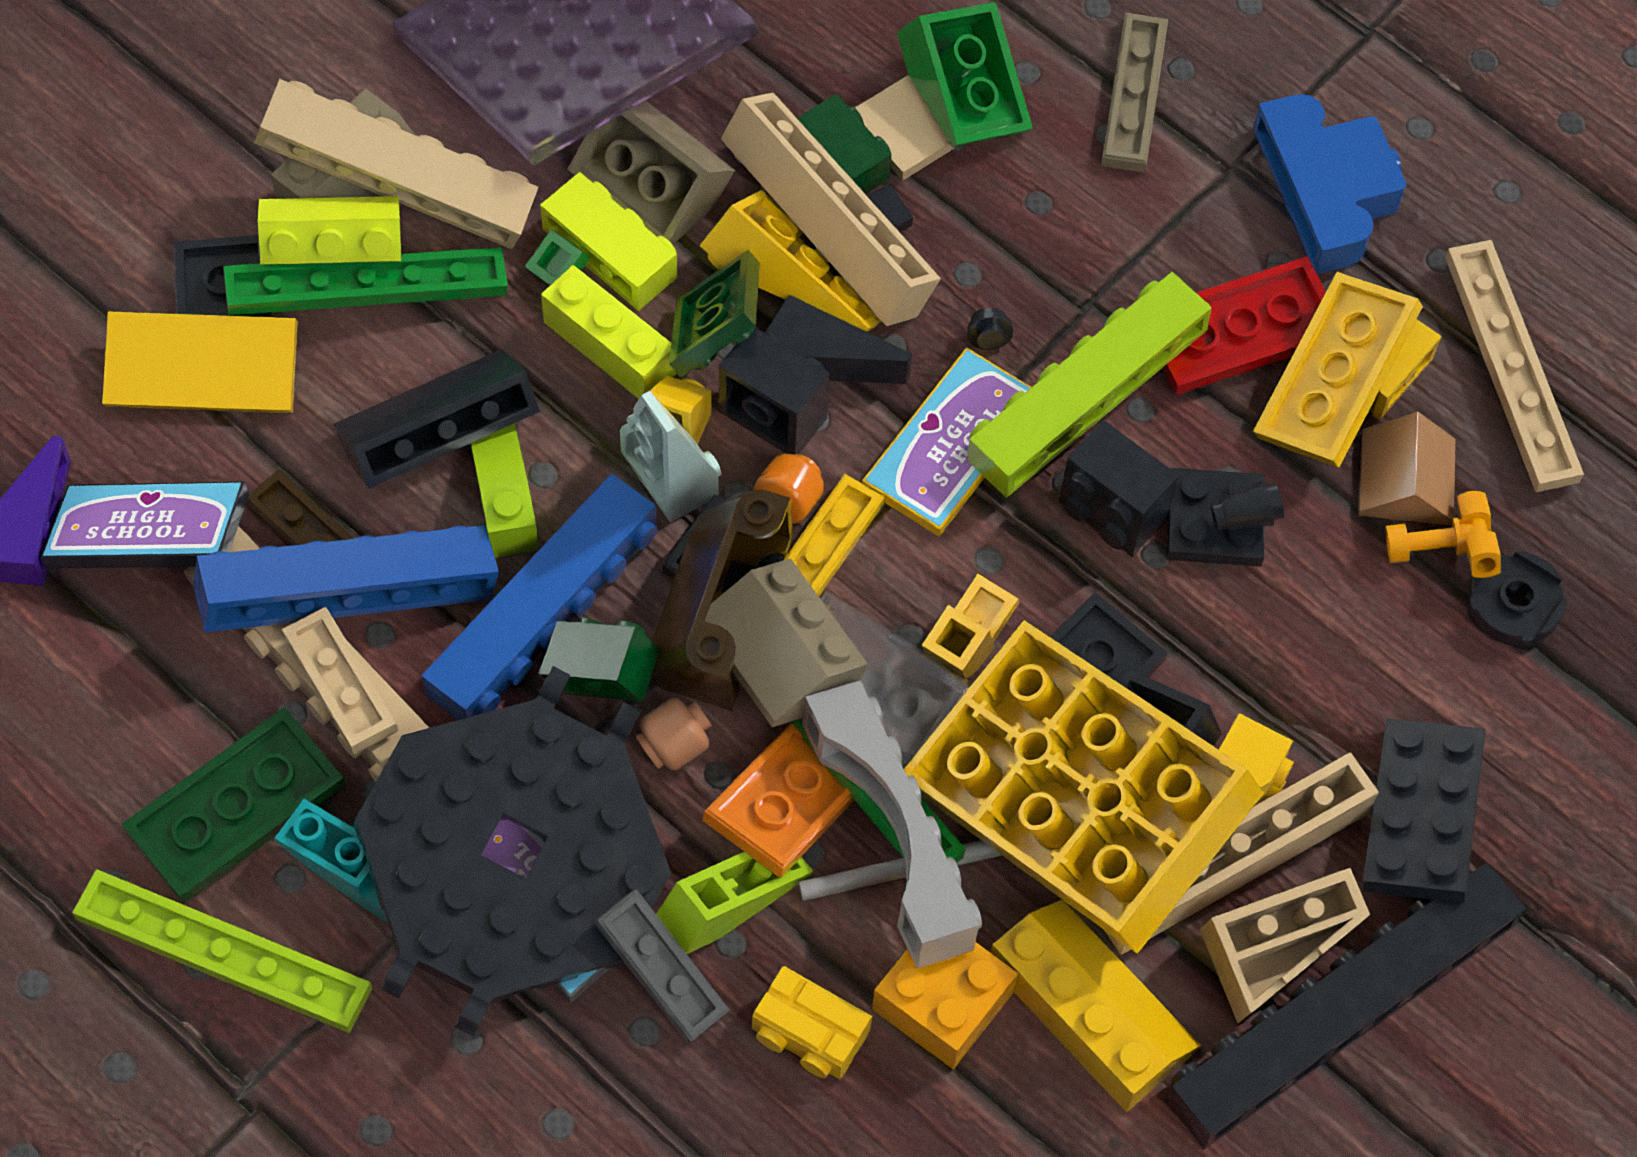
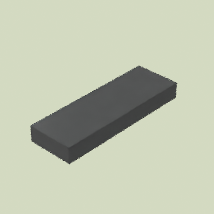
M637 889L632 890L594 921V924L686 1043L692 1042L729 1011L728 1007Z

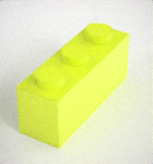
M581 172L577 173L540 205L542 229L546 233H549L552 229L591 258L585 266L638 311L677 279V252L671 242L663 236L656 237L644 226L641 218L629 208L624 210L612 199L609 191L597 181L592 183Z
M399 196L259 199L258 234L260 265L401 261Z
M574 265L541 294L544 323L638 399L641 395L655 387L666 376L674 377L676 375L675 370L669 365L671 342Z

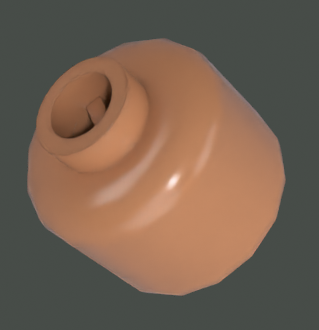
M671 697L640 720L639 724L642 733L637 735L636 738L658 769L665 765L670 770H679L709 748V738L705 730L711 727L712 724L696 701L687 706L680 698Z

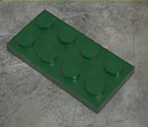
M284 707L122 823V827L183 904L274 838L303 799L318 806L344 787L345 781L344 777Z

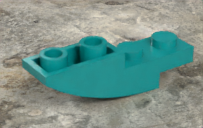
M303 799L275 837L276 843L330 885L388 923L385 911L381 909L369 873L370 867L363 846L359 843L355 828Z

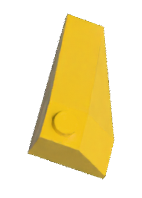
M763 190L731 205L700 245L709 254V261L719 270L749 249L760 262L758 288L786 300L791 295L866 332H869L881 322L857 292L844 281L843 277L833 276L829 271V261L826 257L821 255L817 249L814 250L804 243L800 238L803 233L802 230L789 219L787 213Z

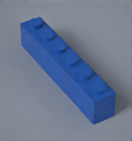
M611 473L421 675L425 696L456 720L496 710L501 701L500 696L512 683L514 685L521 683L531 671L532 661L543 649L547 651L557 621L569 622L575 615L578 617L584 615L592 606L596 598V592L605 582L612 583L622 574L630 555L637 548L642 550L651 543L658 530L656 505Z
M485 525L472 527L454 526L444 530L407 531L397 535L360 536L355 539L331 542L312 541L307 544L294 546H265L247 551H217L209 555L197 556L193 587L204 633L294 623L324 607H327L333 618L492 600L499 570Z

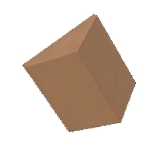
M1419 412L1362 429L1358 516L1452 525V518H1454L1455 438Z

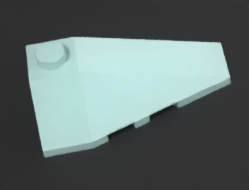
M650 391L641 395L633 408L634 413L626 419L628 423L620 429L621 453L671 523L709 502L714 494L718 496V477L721 476V469L712 453L709 451L703 453L695 440Z

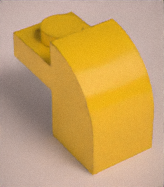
M977 574L955 608L950 605L946 607L922 644L924 652L963 677L969 678L980 668L994 649V641L1019 605V599Z

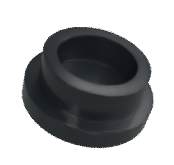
M997 308L978 310L973 314L967 326L969 342L976 348L983 350L1001 348L1013 336L1012 322L1002 310Z

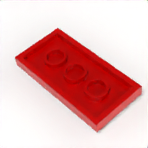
M1308 256L1196 292L1212 307L1208 329L1162 368L1175 395L1293 356L1326 293Z

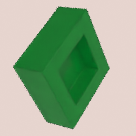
M551 229L525 267L546 283L552 285L572 265L582 271L591 257Z

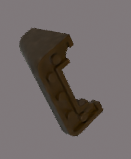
M754 490L712 507L698 516L652 639L660 647L659 655L650 678L656 686L663 690L720 708L733 710L740 690L739 683L731 680L730 675L736 655L734 638L728 630L719 625L706 622L705 619L711 603L722 595L733 565L753 570L757 569L759 562L768 555L777 553V555L783 557L787 556L794 536L789 497L766 490Z

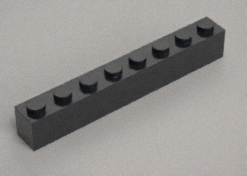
M1487 862L1474 872L1469 870L1465 903L1421 898L1406 912L1409 916L1408 919L1396 927L1392 922H1388L1369 937L1368 942L1371 945L1358 954L1353 949L1342 954L1329 966L1332 972L1319 982L1314 977H1311L1301 983L1290 994V997L1293 999L1291 1002L1279 1010L1275 1005H1271L1263 1010L1251 1021L1250 1024L1253 1026V1029L1238 1038L1235 1033H1232L1222 1039L1212 1048L1211 1053L1213 1057L1200 1066L1193 1061L1180 1069L1171 1078V1082L1174 1085L1170 1089L1166 1102L1205 1150L1515 927L1526 908Z

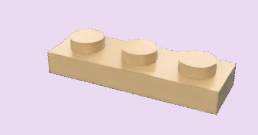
M327 607L282 629L286 642L353 755L398 731L395 720Z

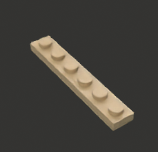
M1492 240L1448 248L1445 260L1535 492L1580 483L1584 475Z

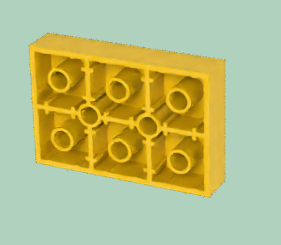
M1025 620L904 768L907 777L912 775L916 779L922 798L1137 954L1264 794V791L1247 768Z

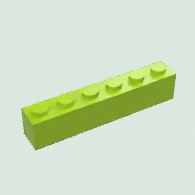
M1173 272L1160 282L1156 280L1150 282L1140 292L1135 303L1126 310L1123 307L1117 309L1107 319L1104 328L1095 336L1087 335L1074 346L1071 355L1061 364L1053 363L1040 374L1037 383L1027 392L1019 391L1006 402L1003 411L991 421L989 419L981 421L969 435L968 462L1007 498L1205 333L1208 329L1212 307Z

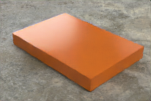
M790 723L704 811L702 821L779 878H782L852 804L854 799L851 792L839 783L825 765L820 763L816 754L802 739V734Z

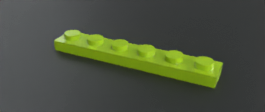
M98 869L94 872L72 912L77 921L347 1033L351 1032L372 990L371 983L365 979Z

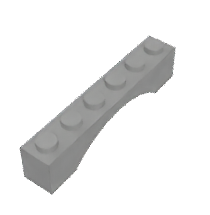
M861 680L805 696L802 725L820 763L841 773L863 789L880 807L896 833L904 856L907 880L897 927L916 968L918 969L973 951L978 929L982 927L980 911L973 899L967 900L961 888V875L958 865L952 857H946L940 845L941 834L934 817L926 816L921 806V792L918 783L912 775L907 777L901 765L902 755L899 744L894 736H887L882 726L883 717L877 699L875 697H868Z

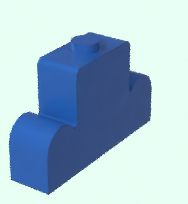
M1299 94L1259 103L1253 130L1304 250L1316 274L1351 266L1363 258L1373 229L1372 219L1395 214L1398 211L1406 182L1401 173L1402 167L1399 154L1394 148H1390L1377 118L1369 116L1333 126L1322 127L1325 117L1324 107L1314 97Z

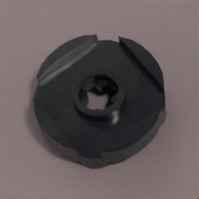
M1514 552L1513 556L1501 557V573L1488 578L1473 577L1468 590L1469 603L1467 605V613L1470 619L1476 622L1492 638L1503 643L1512 644L1519 649H1526L1532 647L1535 642L1548 637L1557 628L1566 610L1567 599L1566 595L1564 597L1560 586L1562 579L1551 564L1531 553ZM1517 590L1522 591L1526 594L1523 601L1527 606L1511 604L1509 598L1505 596V592L1514 594Z

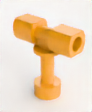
M1469 491L1457 496L1458 517L1452 518V528L1407 533L1405 524L1385 526L1389 562L1410 561L1409 552L1455 547L1457 556L1467 553L1472 576L1488 578L1501 573V554L1496 534L1491 531V513L1486 493Z

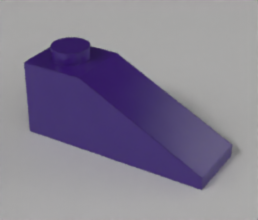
M52 436L0 499V582L44 585L47 569L40 556L62 502L71 461L63 437Z

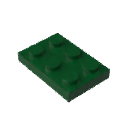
M749 249L676 300L669 365L680 377L694 368L695 370L705 368L715 359L717 352L730 343L733 345L740 344L753 332L756 325L760 262Z

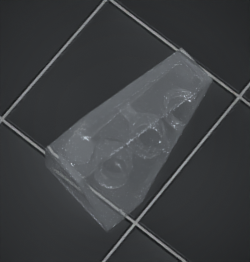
M826 591L821 600L868 663L861 682L868 697H875L877 699L883 717L882 726L888 737L894 736L901 750L902 762L907 765L973 683L864 613Z

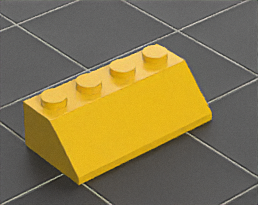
M1063 900L1029 913L992 944L991 954L1018 973L1014 993L1126 1113L1201 1048V1044Z

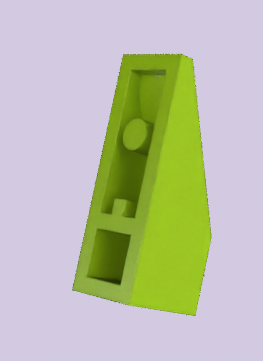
M514 423L470 443L486 530L495 558L539 551L529 485Z
M744 851L678 881L656 915L685 953L689 954L728 934L796 887L798 882L809 878L813 870L801 857L782 878H779Z

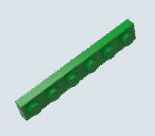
M502 247L401 254V261L223 266L228 315L507 296L508 289Z

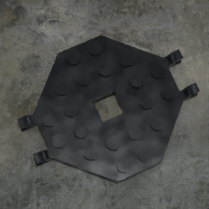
M555 666L550 670L535 700L402 735L355 818L353 825L359 843L363 846L370 867L369 873L381 909L385 911L392 932V941L397 953V957L385 977L381 990L400 999L416 967L471 994L455 1025V1028L471 1036H474L484 1014L492 1003L509 999L513 994L538 987V989L569 981L578 978L580 974L603 967L609 969L625 964L594 924V921L635 889L638 890L653 910L671 874L624 745L641 710L623 702L607 735L563 714L554 708L565 690L570 674ZM500 820H510L541 836L545 842L527 878L482 856Z

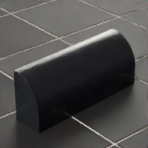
M501 349L334 423L333 426L356 473L368 488H372L539 413L540 409L526 371Z

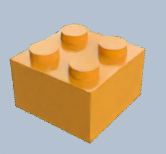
M976 942L974 950L918 969L907 949L875 988L872 1010L954 1070L1014 993L1018 973Z

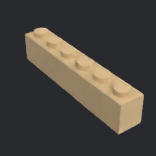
M279 79L254 142L381 196H399L400 204L509 249L513 248L522 233L538 190L537 186L530 184L526 177L517 172H502L487 166L486 162L476 155L470 153L459 154L444 148V145L433 137L427 135L415 136L401 130V127L390 119L383 117L372 118L358 112V109L353 104L341 99L329 100L317 95L311 87L298 81L286 82Z
M774 93L742 99L721 137V140L732 151L735 158L747 168L761 184L762 189L771 195L787 213L789 219L816 246L817 251L826 257L841 274L844 281L857 292L871 308L873 314L886 326L917 318L941 278Z
M1351 752L1254 806L1150 938L1367 816L1379 791ZM1105 931L1120 955L1131 950Z

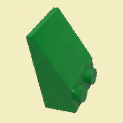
M996 2L921 15L896 32L908 74L952 147L1020 134L1033 129Z

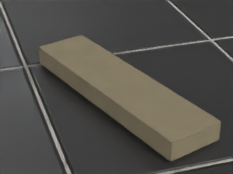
M1125 12L1101 166L1145 173L1168 19Z

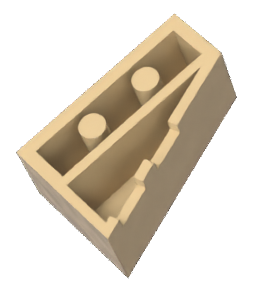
M1351 868L1215 916L1200 929L1237 1023L1249 1016L1370 915Z

